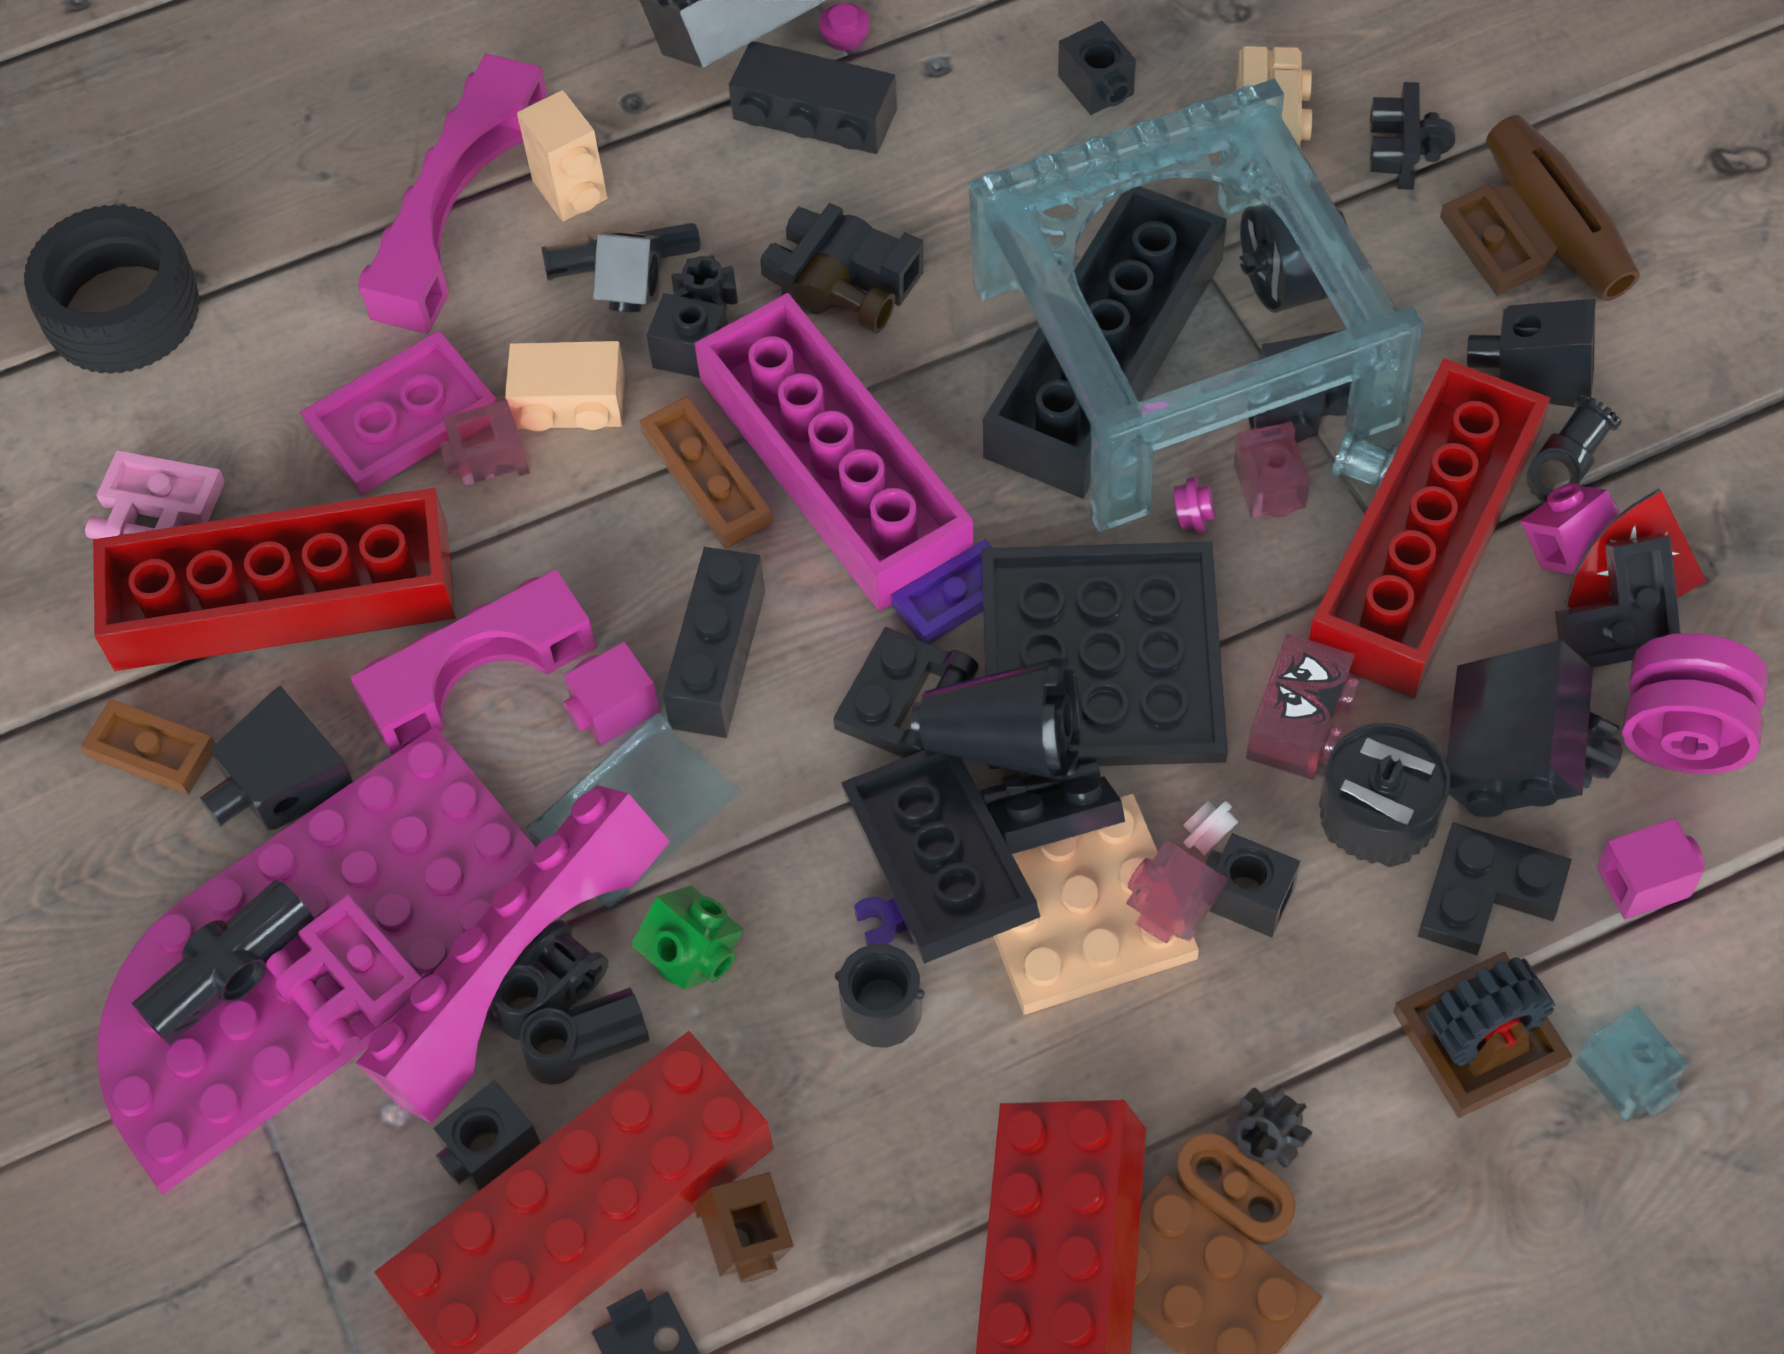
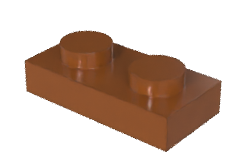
M110 699L83 741L81 748L88 758L189 795L212 757L211 752L216 743L211 735Z

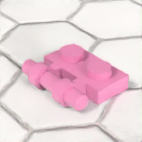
M117 450L96 494L101 506L112 509L108 519L91 516L86 524V536L91 539L184 526L185 523L197 524L208 522L225 484L220 469ZM138 514L159 518L155 528L134 524Z

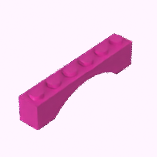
M485 53L476 71L471 72L467 76L464 93L455 109H451L447 113L443 132L435 147H430L426 152L423 169L414 186H409L406 189L402 200V208L393 225H388L385 228L377 255L372 264L365 266L361 273L359 293L363 297L370 320L429 334L449 295L441 267L440 247L443 228L451 207L466 184L485 165L506 150L523 142L517 112L548 97L541 66Z
M596 785L591 791L583 794L574 803L571 815L552 836L547 837L538 844L533 851L532 860L513 881L499 889L492 900V906L474 927L464 931L455 940L451 953L435 972L422 979L414 987L410 1000L390 1023L382 1026L374 1033L368 1043V1049L357 1060L356 1064L402 1110L432 1124L473 1076L477 1044L488 1008L504 976L523 949L549 923L577 904L606 892L633 887L670 841L629 793Z

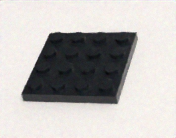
M1212 541L982 548L985 676L1053 658H1068L1070 662L1066 669L1075 670L1081 712L1080 733H1072L1071 740L1068 743V751H1079L1078 762L1096 760L1098 766L1226 763L1228 750ZM988 764L989 769H1007Z

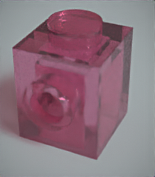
M1165 840L1153 860L1148 857L1145 858L1134 871L1128 883V889L1133 893L1126 904L1141 913L1135 924L1167 944L1172 935H1175L1180 939L1190 942L1229 878L1175 844Z

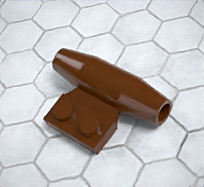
M1520 115L1507 117L1495 125L1487 135L1486 143L1507 186H1490L1486 184L1442 205L1440 218L1496 296L1542 275L1555 256L1605 301L1613 300L1631 289L1639 279V271L1612 217L1565 155Z

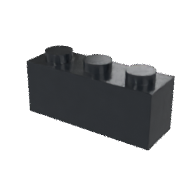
M752 41L748 44L729 83L733 120L742 121L751 126H762L791 133L800 138H812L840 145L846 149L861 150L873 154L878 153L897 111L895 74L757 41Z
M711 547L703 548L663 691L670 729L727 738L765 595L760 555Z

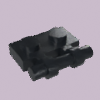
M1096 760L1078 762L1074 775L1068 780H1056L1038 775L1022 778L1017 773L1001 778L1000 785L980 790V794L1012 854L1125 822L1122 801L1105 776L1101 777Z

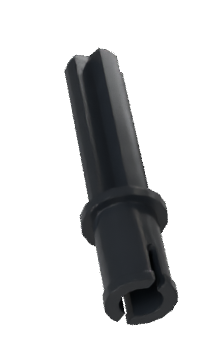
M694 223L636 232L637 234L662 236L660 259L695 253L701 247L698 227ZM587 234L588 240L549 247L541 246L548 281L558 277L595 272L597 239L594 240L593 234Z

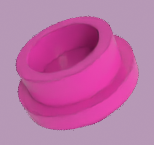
M841 3L833 5L826 9L819 19V29L822 37L830 47L839 51L856 49L863 43L869 32L870 26L867 13L864 9L854 4Z
M1197 477L1187 478L1186 484L1174 486V500L1182 531L1195 529L1197 534L1207 532V520L1216 518L1210 486L1200 487Z

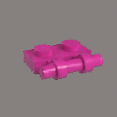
M348 894L298 932L303 943L310 950L308 953L295 962L286 950H281L273 954L266 963V967L277 979L275 983L276 989L288 1002H297L310 1018L308 1027L319 1040H329L340 1054L351 1051L360 1040V1037L348 1024L354 1015L362 1011L375 1027L379 1026L409 1002L412 990L422 980ZM327 972L343 988L330 1000L316 986L317 980Z

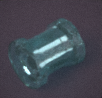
M1348 429L1337 452L1331 476L1340 478L1345 474L1376 485L1377 491L1399 446L1393 444L1390 448H1386L1357 437V431Z

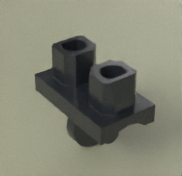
M1403 82L1401 98L1373 97L1370 112V132L1397 134V137L1372 138L1370 172L1398 174V189L1414 190L1415 164L1419 162L1420 155H1425V159L1428 162L1438 161L1441 158V154L1453 148L1455 144V128L1449 121L1441 119L1440 115L1436 112H1429L1425 114L1423 120H1420L1419 83Z

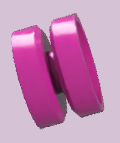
M1679 633L1650 640L1637 649L1631 665L1628 685L1631 695L1625 707L1622 736L1626 746L1642 760L1663 769L1688 774H1718L1740 769L1752 762L1761 745L1763 720L1760 711L1766 701L1769 676L1765 662L1750 648L1728 638L1713 635Z

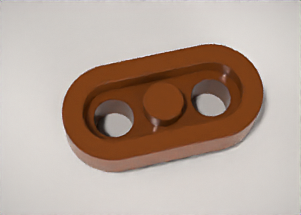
M1199 1134L1189 1139L1183 1145L1178 1155L1176 1176L1178 1183L1254 1243H1271L1287 1233L1295 1213V1198L1290 1187L1281 1178L1261 1163L1245 1156L1237 1145L1219 1134ZM1202 1165H1211L1219 1171L1220 1176L1212 1181L1204 1180L1198 1175L1197 1169ZM1255 1204L1265 1205L1270 1209L1272 1217L1264 1221L1257 1220L1251 1216L1249 1208Z

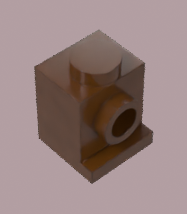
M770 1172L711 1187L693 1206L697 1218H702L720 1277L737 1272L740 1282L747 1283L769 1276L778 1270L775 1261L780 1260L794 1247ZM736 1228L743 1230L748 1235L749 1246H741Z

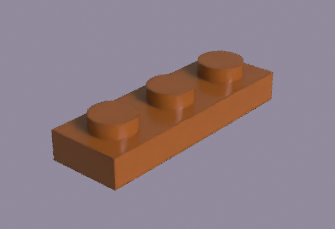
M688 396L639 420L642 434L724 549L773 523L771 509Z

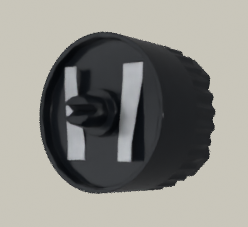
M1318 190L1300 192L1254 205L1244 210L1240 224L1243 255L1239 257L1244 263L1240 264V267L1244 274L1249 276L1256 295L1270 312L1277 313L1336 296L1338 293L1348 290L1352 285L1351 272L1345 262L1342 243L1348 242L1350 232L1342 211L1331 212Z
M1376 723L1357 728L1348 733L1336 744L1329 756L1320 795L1321 825L1328 840L1335 843L1338 848L1344 849L1346 854L1354 855L1358 860H1367L1372 864L1379 862L1387 867H1394L1409 862L1412 855L1420 854L1421 849L1429 845L1430 839L1435 837L1450 789V773L1445 758L1436 745L1426 736L1406 726Z

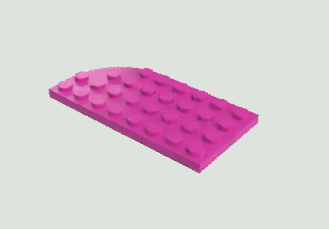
M435 726L175 904L145 932L120 967L110 988L98 1032L97 1061L99 1081L103 1098L113 1123L162 1194L168 1192L368 1048V1043L374 1033L382 1026L390 1023L403 1009V1007L377 1027L373 1025L362 1011L358 1012L350 1019L348 1024L357 1033L360 1040L351 1051L340 1054L329 1040L321 1041L308 1027L310 1019L297 1002H288L275 986L276 977L266 967L264 976L250 993L235 1002L225 1003L221 1001L170 1046L150 1027L131 1003L182 960L184 946L197 930L215 920L227 922L276 879L284 882L298 896L300 901L311 912L314 919L348 894L415 972L424 979L432 975L448 957L455 940L464 931L474 927L492 906V900L499 889L513 881L532 860V854L536 848ZM299 934L281 949L286 950L295 962L310 951L303 943ZM329 972L318 979L316 983L317 988L328 1000L343 990Z

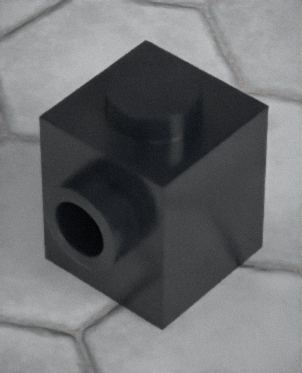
M663 293L646 335L652 367L700 378L694 343L728 325L725 305Z

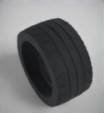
M117 204L84 209L81 212L65 217L62 221H58L55 226L50 227L40 237L41 239L35 243V247L31 249L24 272V285L30 307L47 340L59 355L74 366H79L84 370L88 369L91 372H107L108 374L142 369L144 366H150L154 362L160 361L164 356H168L180 343L182 344L184 338L189 335L190 329L194 326V321H196L199 311V294L196 278L185 250L167 223L162 221L157 215L154 216L153 213L146 212L145 209H138L134 206L128 207L127 205L117 206ZM136 266L158 271L149 288L129 304L107 312H80L68 308V304L78 289L98 274L118 267Z

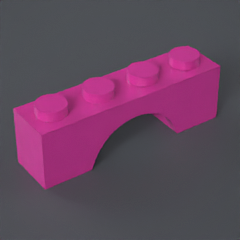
M557 569L542 577L526 580L515 591L490 604L476 606L465 617L440 630L423 634L414 644L395 654L373 660L362 671L351 676L350 679L363 709L392 756L434 726L439 731L444 730L443 711L447 696L456 682L472 669L486 663L508 660L526 663L547 675L596 649V644L588 616Z

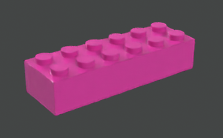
M789 293L694 343L702 385L879 612L892 605L893 593L974 546L973 519Z

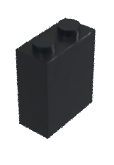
M1563 640L1457 665L1446 761L1450 773L1449 795L1476 817H1496L1501 815L1503 811L1527 806H1550L1556 803L1557 800L1583 795L1593 668Z

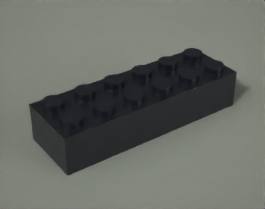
M1128 182L983 418V458L1084 499L1222 262L1227 219Z

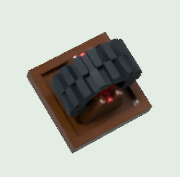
M1505 951L1396 1002L1393 1013L1458 1119L1568 1066L1573 1057L1547 1017L1554 1011L1553 1006H1555L1553 999L1525 958L1520 960L1519 957L1510 960Z

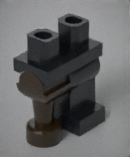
M831 203L826 206L821 214L798 206L789 218L786 226L787 240L798 244V246L792 251L777 243H771L760 259L761 275L781 286L782 295L789 293L794 301L808 309L809 313L820 314L827 311L832 305L858 313V324L877 334L887 324L894 305L901 306L922 276L924 240L905 232L900 239L872 228L866 221L857 216L843 215V209Z

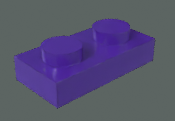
M986 538L892 594V607L918 640L930 644L983 612L982 548H993Z

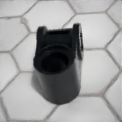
M557 920L549 924L536 936L531 945L518 956L504 976L493 998L500 1027L506 1035L515 1040H520L522 1024L532 1013L546 1008L562 1011L568 1010L599 984L608 968V959L600 952L591 953L572 937L571 927L563 920ZM529 996L536 998L528 1007L521 1009L510 1007L511 1003L520 997Z

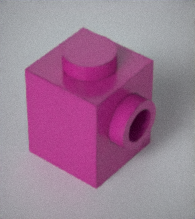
M1571 483L1553 490L1547 496V501L1520 522L1541 569L1576 576L1591 547L1609 526L1619 519V508L1614 499L1609 495L1608 490Z
M625 641L599 656L593 655L583 659L571 672L564 675L570 698L563 701V705L569 718L579 732L588 728L600 746L660 713L654 683Z
M1676 818L1609 840L1596 867L1624 920L1691 897L1705 871L1704 859L1699 845L1691 836H1685Z

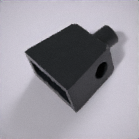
M1596 299L1509 305L1503 310L1501 335L1469 334L1467 367L1500 369V379L1550 397L1549 404L1575 407L1574 401L1580 394L1586 395L1591 399L1595 362Z
M280 685L214 745L211 753L226 779L199 799L220 827L249 807L266 829L275 830L309 813L347 787L353 780L343 758Z

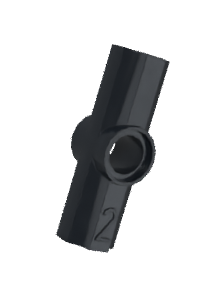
M276 879L227 922L215 920L197 930L184 946L182 960L131 1004L150 1027L171 1046L221 1001L225 1003L235 1002L250 993L264 976L266 970L265 963L269 958L285 947L298 935L301 929L315 919L298 896L284 882Z

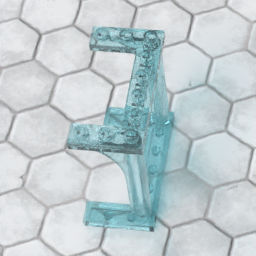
M1275 78L1256 85L1244 86L1224 96L1206 102L1194 103L1185 109L1155 119L1143 120L1135 126L1102 137H1093L1084 143L1052 154H1043L1031 161L1001 171H993L981 178L969 181L973 285L981 300L1019 288L1091 424L1090 516L1098 532L1150 514L1154 451L1351 381L1345 426L1354 441L1405 423L1424 323L1414 306L1400 311L1397 310L1282 119L1284 92ZM1220 151L1219 165L1210 160L1209 154ZM1170 178H1201L1218 181L1216 202L1225 216L1265 203L1283 220L1347 329L1139 402L1079 289L1074 273L1076 246L1082 231L1095 213L1113 198L1129 189L1149 182ZM1067 203L1077 213L1070 218L1058 219L1045 215L1042 211ZM1051 235H1064L1065 237L1055 245L1050 242Z

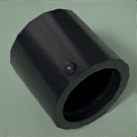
M871 944L856 950L846 959L841 970L835 973V979L839 981L842 1017L847 1030L857 1041L871 1047L888 1048L903 1043L915 1032L921 1021L922 999L925 996V992L921 989L920 974L915 961L904 950L890 944Z

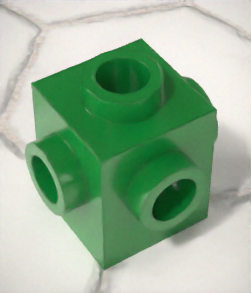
M691 885L656 896L631 946L657 967V971L662 978L685 990L709 980L715 982L728 972L736 958V953L733 952V949L744 929L727 915V911L721 903L713 898L704 896Z

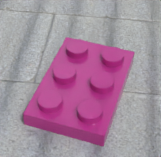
M438 330L300 411L306 427L360 496L500 413V409L495 396L441 331Z

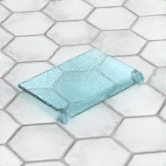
M656 713L643 727L540 817L526 826V830L538 844L547 837L552 836L571 815L572 806L578 798L591 791L596 785L629 793L670 843L633 887L610 891L596 896L610 910L740 792L674 734L667 720L659 713Z

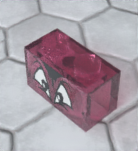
M1286 633L1250 730L1246 759L1314 780L1321 760L1328 761L1332 750L1340 741L1343 728L1334 726L1338 711L1350 713L1360 680L1350 677L1355 654Z

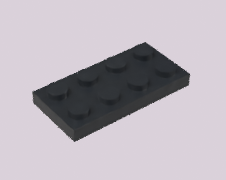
M923 750L841 782L846 800L924 964L1041 917L1037 901L962 758Z

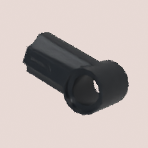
M630 987L566 1011L554 1008L540 1009L529 1015L522 1024L520 1040L526 1066L532 1077L541 1083L553 1085L563 1083L572 1078L580 1066L649 1042V1035L638 1001ZM550 1039H559L566 1043L561 1050L552 1054H544L536 1050L541 1043Z

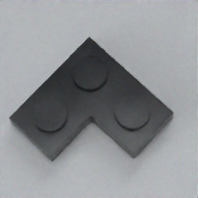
M1660 533L1606 543L1605 549L1611 601L1555 611L1558 640H1563L1592 668L1631 661L1637 649L1650 640L1681 633L1670 536Z
M1452 822L1417 937L1478 955L1493 903L1553 921L1558 911L1572 859Z

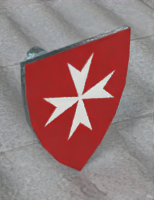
M1659 488L1633 503L1608 522L1589 544L1573 573L1564 602L1566 607L1575 608L1611 601L1605 544L1662 533L1671 538L1677 598L1706 582Z

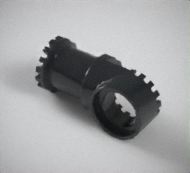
M1578 395L1574 401L1576 410L1559 434L1553 433L1550 435L1531 462L1526 473L1527 485L1530 487V492L1538 497L1537 499L1547 501V496L1553 491L1545 488L1538 478V469L1546 461L1557 460L1568 468L1570 473L1568 484H1579L1594 463L1592 455L1609 430H1617L1622 423L1620 417H1617L1615 412H1611L1612 409L1605 407L1602 410L1601 407L1604 405L1602 402H1599L1596 406L1597 401L1595 398L1590 399L1586 395Z

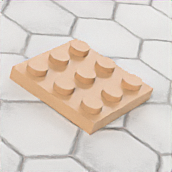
M1134 794L1120 797L1125 816V822L1012 854L1037 901L1041 916L1038 919L994 936L1023 1015L1198 959L1199 948Z

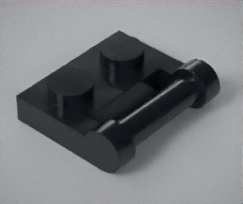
M885 627L833 718L834 728L903 758L923 751L925 748L921 739H915L911 729L903 730L900 726L930 673L940 676L941 679L936 688L973 679L979 669V665L974 658L958 650L947 652Z

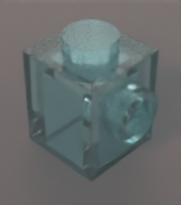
M1637 1005L1589 1037L1576 1061L1578 1066L1626 1122L1644 1109L1653 1116L1670 1105L1681 1094V1090L1676 1085L1689 1065Z

